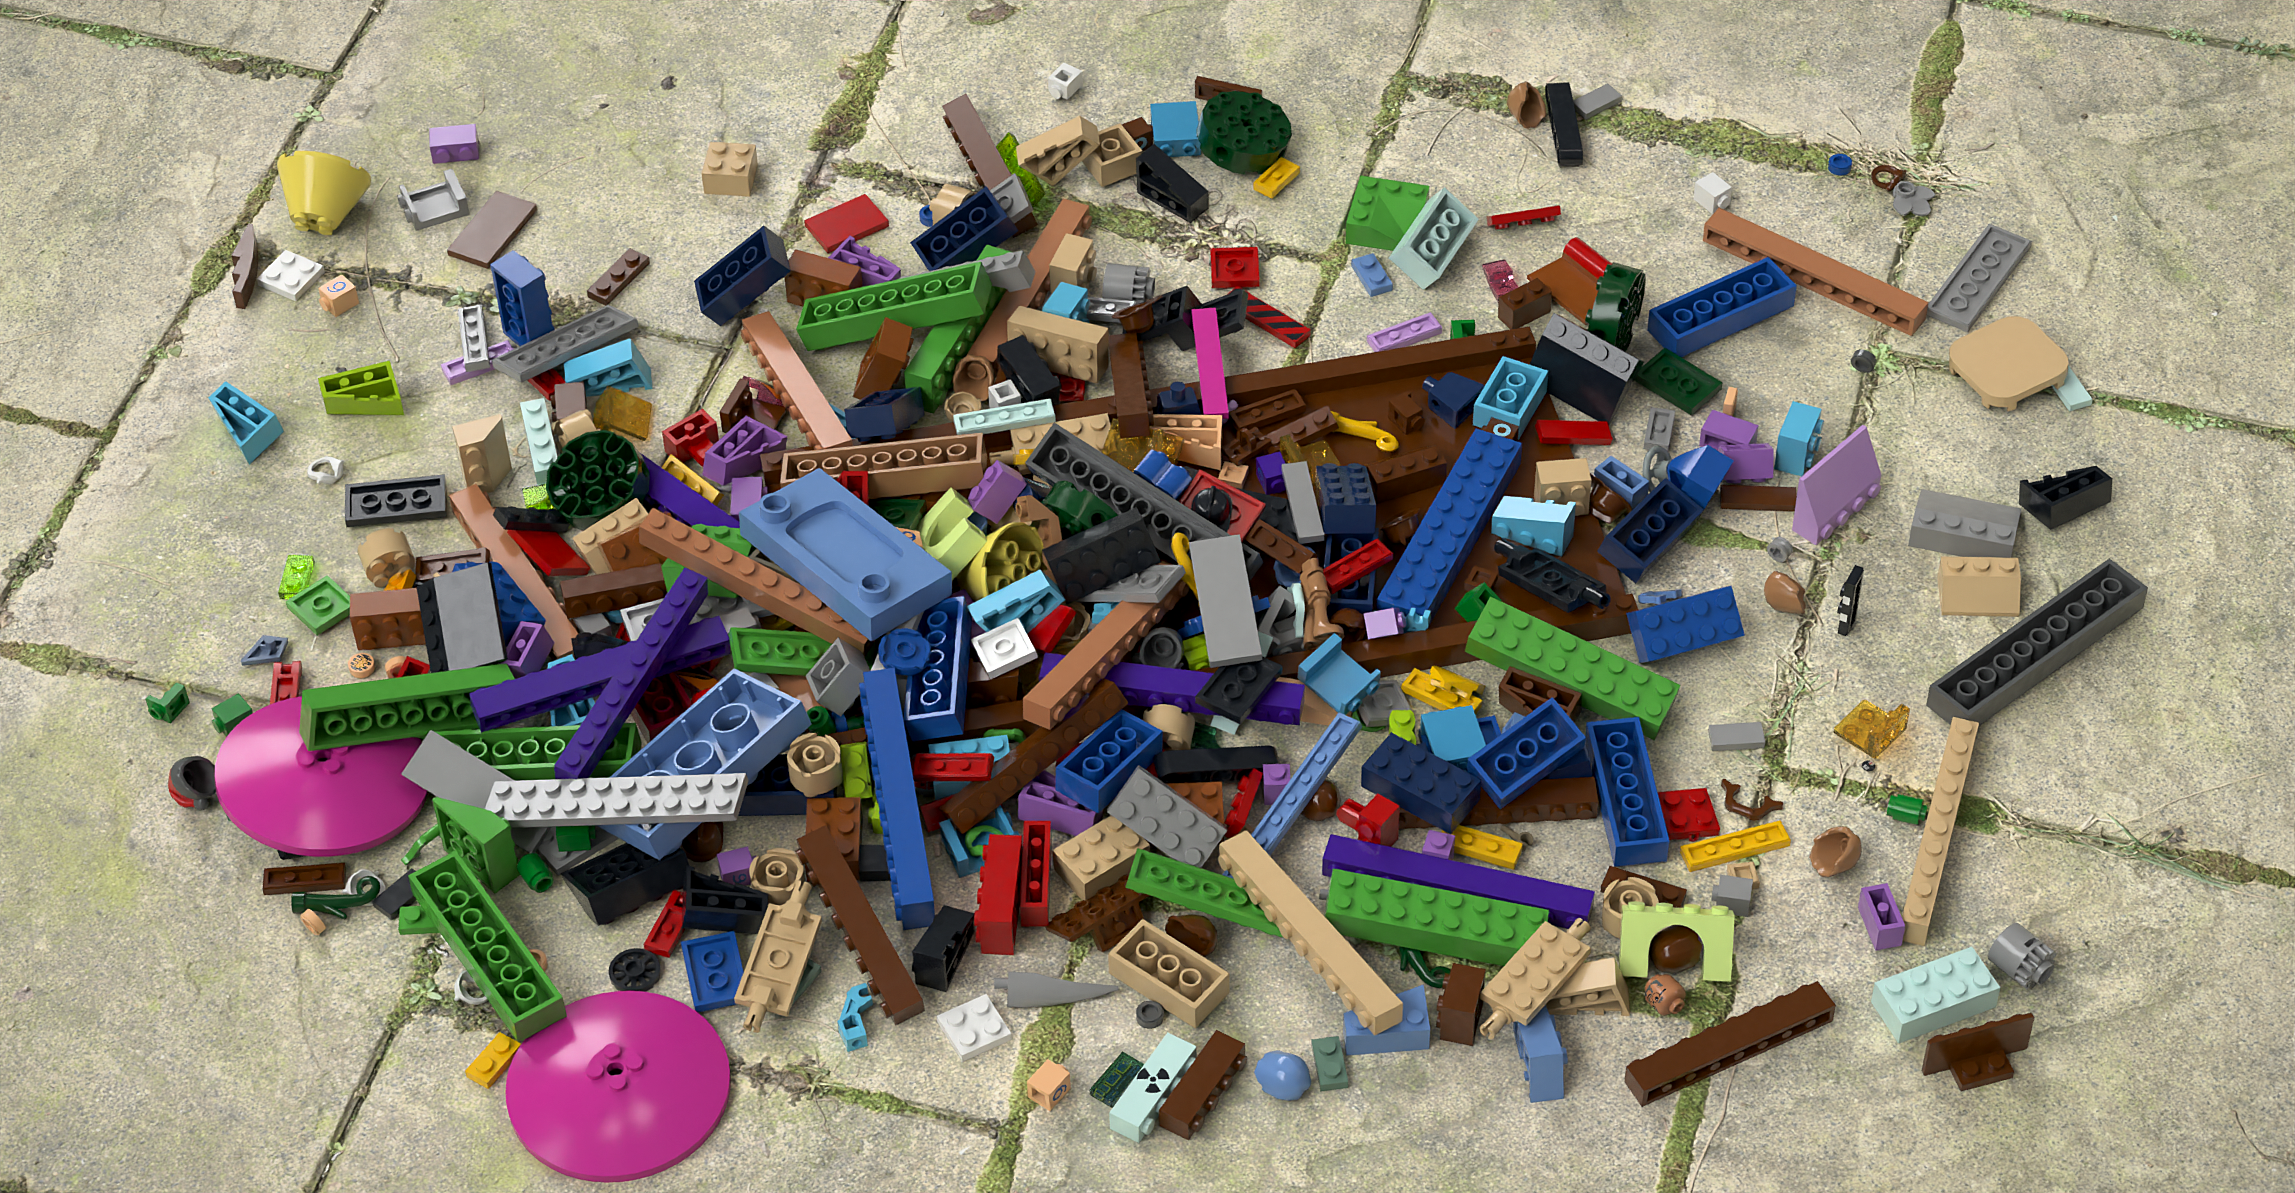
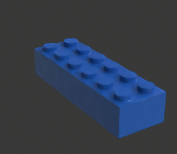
M1767 257L1650 309L1647 331L1663 348H1667L1676 355L1683 357L1793 307L1797 285Z
M964 596L944 599L926 609L916 630L922 634L926 641H929L931 658L929 664L921 672L907 675L903 721L912 741L960 735L964 732L972 615L967 608L968 605Z
M1639 717L1587 722L1585 742L1592 776L1595 777L1598 801L1614 867L1666 862L1670 841Z

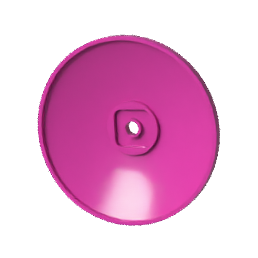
M302 696L273 703L252 713L228 734L220 747L215 763V788L224 812L241 831L266 846L287 853L303 856L331 857L371 849L395 837L410 825L420 813L428 796L427 790L401 775L421 745L420 738L409 737L308 751L299 733ZM327 758L329 760H326L325 762H320L317 759Z
M614 991L575 1001L565 1006L566 1017L526 1038L513 1057L506 1079L505 1095L510 1122L515 1134L529 1153L544 1165L563 1175L591 1182L609 1183L637 1180L665 1171L680 1163L701 1147L711 1136L725 1112L730 1095L731 1075L729 1060L725 1047L715 1029L694 1009L675 999L655 993ZM616 1068L623 1070L620 1075L612 1076L609 1074L611 1070Z

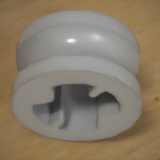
M1776 537L1767 546V552L1773 560L1784 562L1793 553V547L1787 539Z

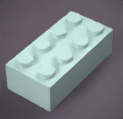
M1444 187L1427 201L1389 256V259L1424 290L1441 276L1479 219Z
M1969 947L1875 982L1871 1003L1899 1044L1995 1008L2000 986L1974 948Z

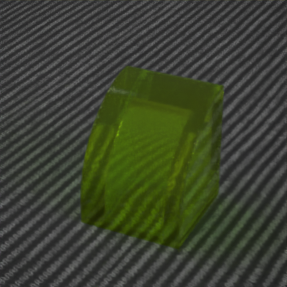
M546 484L522 488L526 508L533 507L547 510L554 508L546 491Z

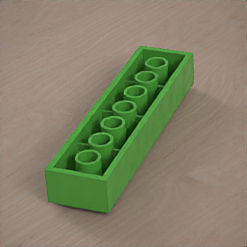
M986 245L976 261L987 257L1004 255L1011 251ZM991 286L983 315L934 325L904 371L906 388L921 387L924 411L934 414L938 406L943 405L949 389H953L954 386L952 378L955 366L961 359L967 356L1005 294L1006 288Z
M976 262L809 298L805 300L796 330L807 351L874 338L885 317L913 327V329L926 326L932 327L936 324L955 322L969 317H978L985 313L992 282L982 262Z
M1492 597L1489 598L1472 629L1465 652L1505 671L1511 666L1582 693V707L1607 719L1639 717L1643 735L1654 741L1676 700L1681 686Z
M505 663L302 690L299 733L308 751L424 736L430 730L435 732L479 728L471 708L469 693L475 692L480 688L498 685L505 680H514L515 678Z
M636 723L623 724L589 778H609L641 750L642 742ZM580 725L503 728L484 732L480 730L435 731V733L515 781L555 779V763Z
M457 851L408 875L413 896L518 1043L567 1016L562 995Z
M1333 869L1328 887L1324 916L1344 936L1505 966L1545 921L1548 922L1549 910Z

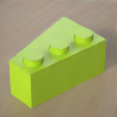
M390 360L318 378L327 414L404 415Z

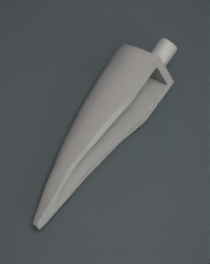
M1008 972V978H994V989H1008L1007 1007L1009 1008L1073 1003L1118 990V986L1073 982L1038 973Z

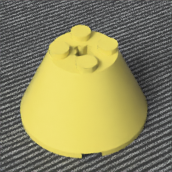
M295 151L293 156L287 157L286 153L282 154L277 161V169L290 219L295 223V228L300 231H309L310 229L318 231L323 235H332L333 230L340 225L371 184V176L364 168L359 167L358 170L350 166L349 160L327 153Z
M1013 522L987 535L985 545L959 572L956 578L960 590L965 589L970 598L976 602L1028 576L1029 573H1034L1040 569L1047 571V566L1042 559V549L1044 547L1043 541L1039 537L1038 529L1024 522Z

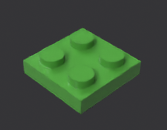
M328 575L286 601L287 608L316 635L321 634L350 615V596Z

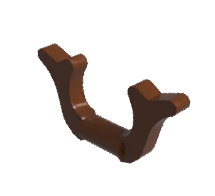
M1726 779L1721 781V787L1726 794L1724 805L1729 812H1734L1755 821L1762 819L1771 811L1783 809L1782 801L1772 800L1769 796L1764 797V804L1760 808L1752 809L1737 803L1733 797L1740 792L1741 786L1739 784H1731Z

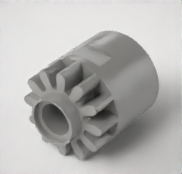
M1108 263L1104 274L1102 298L1137 301V304L1154 297L1155 278L1150 277L1151 270H1149V267Z
M2013 923L1996 938L1989 950L1988 960L2028 990L2030 986L2033 988L2036 983L2038 985L2043 984L2051 976L2055 968L2053 965L2055 960L2053 959L2057 954L2022 925Z

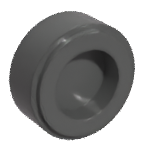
M1863 349L1856 350L1851 358L1852 366L1864 373L1873 371L1877 363L1874 354Z
M1144 1001L1139 1004L1136 1009L1138 1024L1147 1029L1160 1026L1164 1020V1010L1161 1004L1156 1001Z

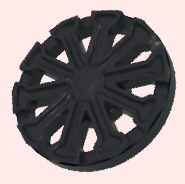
M633 948L625 950L616 955L609 965L611 984L618 991L646 992L653 988V985L660 978L661 969L658 958L652 952L645 949Z

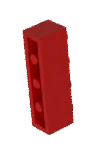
M1024 821L1020 894L1021 927H1045L1049 925L1052 853L1051 821Z

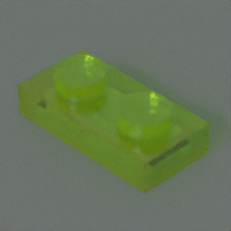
M288 555L278 591L280 599H290L309 586L315 563L313 556Z

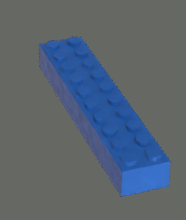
M1477 428L1474 430L1378 596L1376 611L1399 608L1400 612H1403L1404 616L1407 617L1411 608H1416V614L1419 616H1423L1425 610L1431 611L1430 623L1432 622L1521 464L1522 443Z
M895 668L863 672L864 682L859 683L860 701L864 714L869 757H871L872 775L876 787V800L879 805V818L883 830L884 848L887 854V867L891 879L890 884L895 903L896 921H902L903 931L929 927L935 917L934 898Z

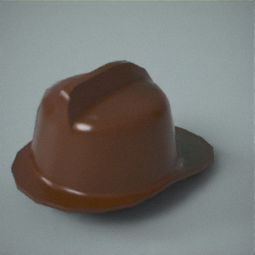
M1159 295L1144 303L1121 309L1111 317L1112 319H1119L1121 325L1128 333L1145 332L1150 329L1154 322L1152 303L1163 296Z
M1590 473L1591 487L1593 489L1590 493L1589 510L1595 517L1607 524H1611L1623 513L1629 514L1632 511V507L1624 498L1609 489L1600 479Z
M1410 508L1393 516L1383 524L1380 531L1384 532L1392 544L1402 542L1404 546H1407L1419 527L1417 515L1420 508Z
M723 821L702 822L682 840L681 849L686 853L688 859L693 862L702 863L717 857V854L722 851Z

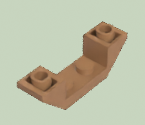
M1032 495L1017 497L1015 509L1020 522L1040 521L1038 533L1043 541L1044 549L1062 541L1059 517ZM1042 553L1043 562L1047 566V571L1043 572L1056 583L1047 560Z

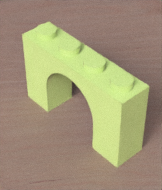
M950 487L920 520L915 530L920 531L922 549L952 572L953 580L985 545L987 539L984 532L967 519L974 512L969 501Z
M1637 901L1628 902V905H1622L1619 968L1622 975L1647 977L1649 946L1652 938L1658 931L1667 926L1683 925L1694 930L1702 939L1701 974L1703 980L1731 982L1735 919L1733 910H1728L1726 906H1712V909H1700L1701 906L1695 904H1686L1684 908H1674L1669 903H1657L1656 907L1645 906V903Z

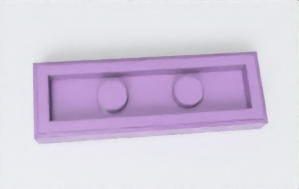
M1430 312L1367 335V343L1374 352L1402 348L1441 334L1442 326Z
M509 340L488 347L490 368L466 372L464 357L443 363L441 368L451 386L495 370L492 360L513 350V347Z

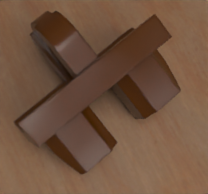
M1256 426L1251 430L1244 427L1237 432L1235 440L1221 448V452L1229 459V462L1234 463L1236 466L1245 465L1247 460L1263 456L1264 450L1272 445V440L1263 436ZM1246 444H1247V451H1246L1244 448H1242V447L1245 446Z

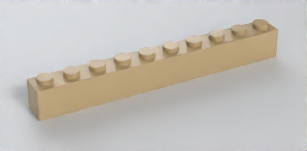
M1956 717L1952 718L1902 915L1905 924L1903 941L1921 946H1925L1975 746L1978 722Z
M1247 830L1219 844L1220 856H1218V861L1221 868L1233 876L1238 887H1243L1253 904H1258L1264 911L1266 918L1276 924L1281 935L1285 939H1289L1295 946L1297 953L1309 961L1313 971L1325 979L1329 989L1332 992H1336L1342 998L1345 1007L1349 1010L1351 1009L1358 1016V1020L1363 1027H1367L1374 1035H1377L1402 1022L1403 1003Z

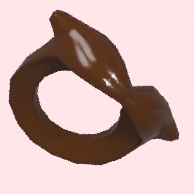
M1881 165L1873 169L1871 180L1876 186L1886 191H1892L1900 180L1906 177L1907 171L1890 165ZM1888 172L1895 178L1888 183H1883L1877 180L1876 174Z

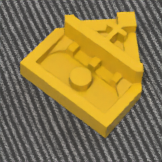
M1432 666L1430 670L1431 675L1427 682L1466 699H1470L1472 692L1482 695L1486 685L1439 666Z

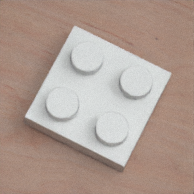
M285 250L257 278V282L260 287L297 301L325 271L323 265Z
M1019 618L971 639L973 647L990 679L1038 658Z
M987 994L937 1015L939 1026L962 1062L1012 1040L1011 1032Z

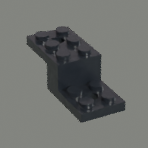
M1187 285L1162 294L1163 297L1152 303L1153 325L1149 330L1137 333V340L1144 342L1167 333L1182 352L1195 348L1192 309L1216 308L1219 338L1244 329L1248 294L1244 289L1203 304ZM1123 328L1122 334L1128 333V332Z

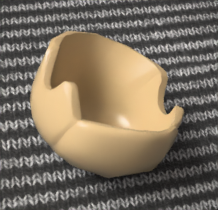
M967 392L954 393L946 399L945 414L951 422H954L953 415L982 410L980 399H976L974 395Z

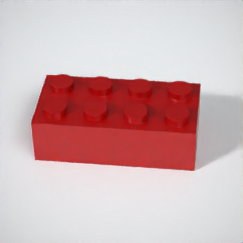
M989 834L988 845H983L982 859L985 863L980 868V883H982V886L977 891V904L980 905L979 910H975L974 926H977L976 943L981 945V954L1014 955L1021 894L1023 846L1022 836Z

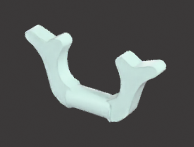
M1292 583L1291 587H1287V591L1293 594L1296 607V616L1293 622L1295 638H1303L1305 612L1303 590L1300 583Z

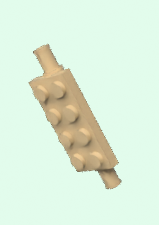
M1108 413L1055 422L1112 460L1118 459L1117 447L1138 444V437L1120 439V433L1114 432L1111 429ZM1053 423L1011 429L1010 435L1013 447L1008 451L989 453L991 466L996 460L1006 465H1013V454H1019V449H1035ZM1014 464V467H1018L1021 475L1031 474L1026 465Z
M796 881L790 900L786 901L785 904L779 906L769 903L734 997L736 1004L750 1007L743 1027L748 1031H751L752 1027H754L753 1032H760L766 1012L787 1017L789 1015L822 923L821 916L811 914L806 910L805 904L812 889V886L807 882H804L802 887V881Z
M1577 918L1566 932L1545 921L1480 992V999L1488 1003L1493 1009L1492 1015L1479 1027L1480 1032L1485 1037L1490 1032L1488 1038L1494 1039L1505 1024L1508 1025L1514 1021L1527 1026L1591 953V947L1581 942V939L1591 930L1590 925L1586 921L1580 925L1582 919Z

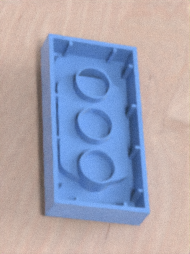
M821 468L812 471L774 493L763 496L760 501L739 512L740 535L870 641L877 639L952 595V572Z

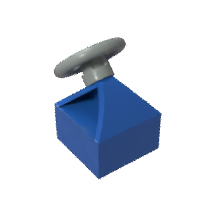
M1709 445L1688 451L1674 459L1671 458L1665 448L1654 446L1644 457L1642 472L1643 477L1649 480L1648 490L1650 492L1655 488L1651 480L1652 477L1658 478L1660 483L1667 478L1705 510L1734 460ZM1657 454L1656 464H1654L1653 469H1650L1651 460Z

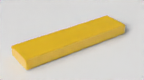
M1781 820L1680 846V854L1689 872L1788 847L1790 846L1791 839Z

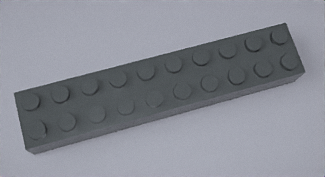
M1055 422L1025 462L1032 474L1052 487L1057 481L1071 482L1079 492L1086 489L1110 506L1118 515L1137 508L1157 554L1173 565H1178L1171 546L1172 537L1175 533H1183L1187 536L1189 542L1231 536ZM1242 543L1248 581L1250 582L1264 562L1258 552ZM1189 550V552L1187 553V555L1189 556V558H1190V560H1191V555H1190V550Z
M2110 558L1932 683L1929 687L1926 706L1950 725L1952 718L1956 717L1978 722L1980 726L2143 609L2148 587Z

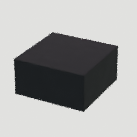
M860 845V881H891L884 845Z

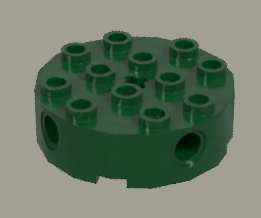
M1233 91L1220 92L1208 100L1202 110L1196 134L1201 144V151L1217 166L1238 174H1245L1246 171L1263 174L1279 158L1285 157L1292 137L1291 123L1281 106L1263 98L1261 94L1256 92Z
M1613 262L1612 265L1607 264L1604 277L1600 276L1597 281L1596 290L1598 293L1593 309H1589L1586 315L1585 323L1589 324L1586 330L1627 351L1634 335L1632 332L1634 320L1638 321L1642 309L1646 274L1643 273L1644 270Z
M607 430L586 432L569 441L561 449L563 452L557 457L556 461H552L547 471L546 491L551 504L574 528L586 530L635 498L642 505L649 491L650 472L643 456L626 438Z
M1057 481L1045 499L1040 502L1059 517L1062 541L1118 516L1110 506L1086 489L1079 492L1074 484L1068 481Z

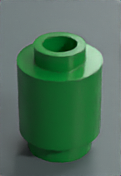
M815 706L806 712L811 721V725L807 728L810 733H817V736L836 733L835 722L824 707Z
M1903 794L1891 795L1886 815L1893 817L1892 819L1918 825L1920 820L1925 821L1928 806L1923 805L1924 799Z
M526 854L519 860L517 871L531 890L542 893L552 886L554 881L552 878L553 874L539 854Z

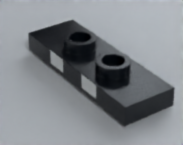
M1857 565L1852 569L1840 591V597H1843L1837 610V613L1840 614L1838 634L1843 636L1849 634L1857 617L1864 574L1863 567Z

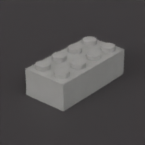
M1139 765L1107 809V813L1174 860L1198 868L1203 866L1227 832L1225 825Z

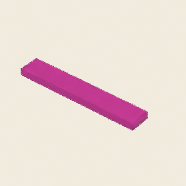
M1216 308L1192 309L1203 415H1222V419H1229Z

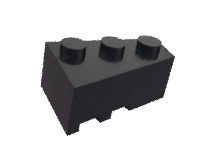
M1153 144L1136 158L1138 194L1189 223H1192L1209 209V191L1158 146Z
M1021 335L997 346V362L1007 380L1011 379L1014 386L1018 388L1023 397L1021 398V403L1051 399L1052 406L1059 405L1060 389L1062 388L1061 382L1057 376H1053L1049 371L1047 362L1038 356L1032 342H1028L1024 335Z
M2091 466L2066 471L2065 476L2052 478L2051 475L2043 476V480L2030 483L2028 479L2020 480L2019 505L2052 530L2110 503L2113 478L2098 466Z
M687 865L683 881L682 928L758 934L768 908L767 893L736 882L735 885L719 880L717 875L711 874L707 876L694 871V867Z
M944 905L939 913L935 915L933 922L912 951V972L915 974V984L947 992L976 931V926H974L975 913Z

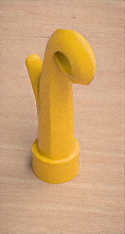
M1332 412L1339 429L1332 432L1338 431L1376 440L1377 447L1384 452H1393L1399 447V443L1393 435L1376 428V421L1352 420L1339 416V413Z
M1175 533L1171 543L1173 554L1178 565H1183L1186 572L1181 579L1190 587L1198 600L1192 561L1187 555L1190 550L1189 539L1183 533Z

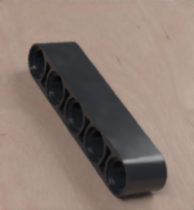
M1546 83V104L1558 166L1583 165V149L1570 83Z
M1270 745L1171 750L1160 752L1153 758L1157 777L1165 784L1200 782L1236 783L1241 780L1243 775L1248 777L1254 768L1263 773V764H1280L1276 748Z

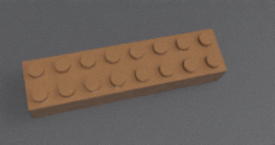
M983 432L784 453L780 484L782 489L812 471L821 468L834 480L840 476L842 471H868L870 499L927 494L939 491L947 492L950 487L954 490L973 489L981 482L987 469V453Z

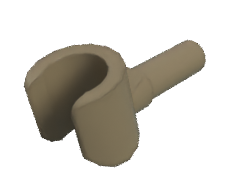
M1504 824L1501 826V831L1510 836L1514 841L1523 843L1522 852L1527 847L1524 842L1532 846L1534 838L1529 832L1518 834Z

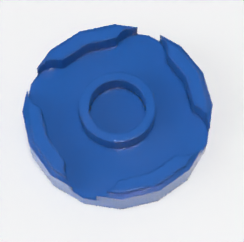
M908 628L895 629L891 631V634L881 639L878 648L879 660L884 668H895V674L902 676L914 675L921 672L929 664L931 646L929 641H926L922 634L916 630Z

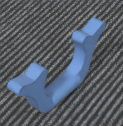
M1682 589L1648 591L1638 595V601L1642 604H1661L1666 602V598L1682 596Z

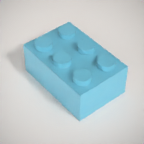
M1502 356L1474 404L1473 425L1482 428L1483 425L1487 426L1491 417L1519 426V440L1547 392L1548 371Z

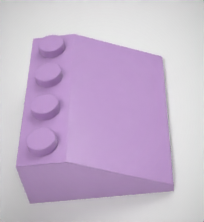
M1862 425L1799 478L1792 530L1814 545H1817L1823 539H1828L1834 529L1839 525H1844L1849 516L1855 511L1859 512L1870 498H1875L1880 492L1881 472L1866 426Z

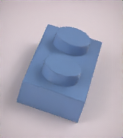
M1373 253L1351 260V267L1370 297L1393 290V283Z

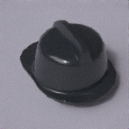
M1216 486L1201 490L1195 495L1191 510L1227 532L1232 513V500L1229 494L1224 490L1216 488Z

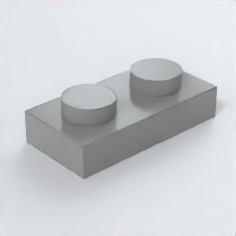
M1651 407L1643 449L1650 450L1654 446H1661L1667 451L1669 450L1675 410Z

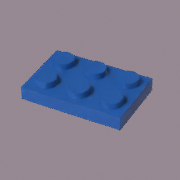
M735 931L682 941L681 948L695 1011L703 1012L736 1005L734 997L744 971Z

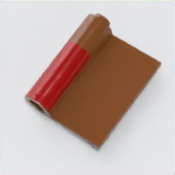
M1575 237L1565 245L1561 258L1527 275V279L1532 281L1538 278L1552 291V299L1583 324L1587 325L1588 323H1585L1587 312L1589 309H1593L1598 293L1596 290L1597 281L1600 276L1604 277L1607 264L1612 265V263L1579 237Z

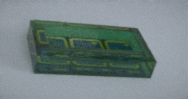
M1122 1051L1089 1089L1090 1095L1113 1108L1144 1064Z

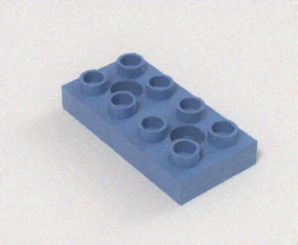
M734 668L609 778L746 773L749 780L747 785L755 781L759 771L773 758L790 749L791 743L811 725V721L800 700ZM702 822L596 826L660 860L664 856L675 852L681 846L682 840Z

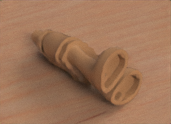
M1317 558L1308 559L1302 564L1303 573H1301L1299 580L1301 581L1300 584L1305 601V632L1303 637L1305 650L1319 648L1334 633L1341 639L1345 637L1342 627L1330 624L1328 621L1327 606L1331 601V594L1323 574V569L1319 567Z

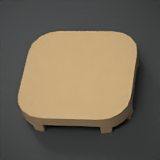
M2009 316L1986 325L1953 342L1949 349V370L1952 375L1959 374L1982 397L1981 404L1988 409L1991 405L2007 407L2008 412L2017 408L2018 401L2051 385L2056 389L2062 387L2068 375V357L2034 322L2019 316Z

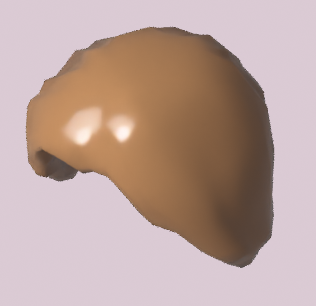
M1527 81L1518 84L1510 91L1507 98V106L1513 117L1524 128L1529 129L1538 126L1539 122L1546 117V106L1539 91Z
M967 355L961 359L955 366L952 378L954 393L967 392L974 395L976 399H980L981 402L986 401L989 398L988 387L993 386L995 380L994 369L990 361L984 356Z
M1773 571L1765 581L1764 595L1767 603L1777 611L1805 614L1806 604L1803 600L1805 589L1787 574Z
M1847 826L1833 827L1813 840L1814 846L1809 856L1812 866L1820 876L1832 877L1855 867L1862 853L1861 840Z

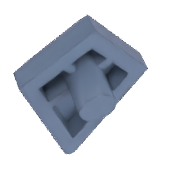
M263 635L241 659L242 666L281 661L288 644V638Z

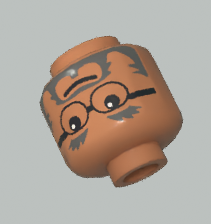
M1658 974L1646 983L1645 999L1660 1015L1677 1014L1683 1009L1686 991L1671 975Z

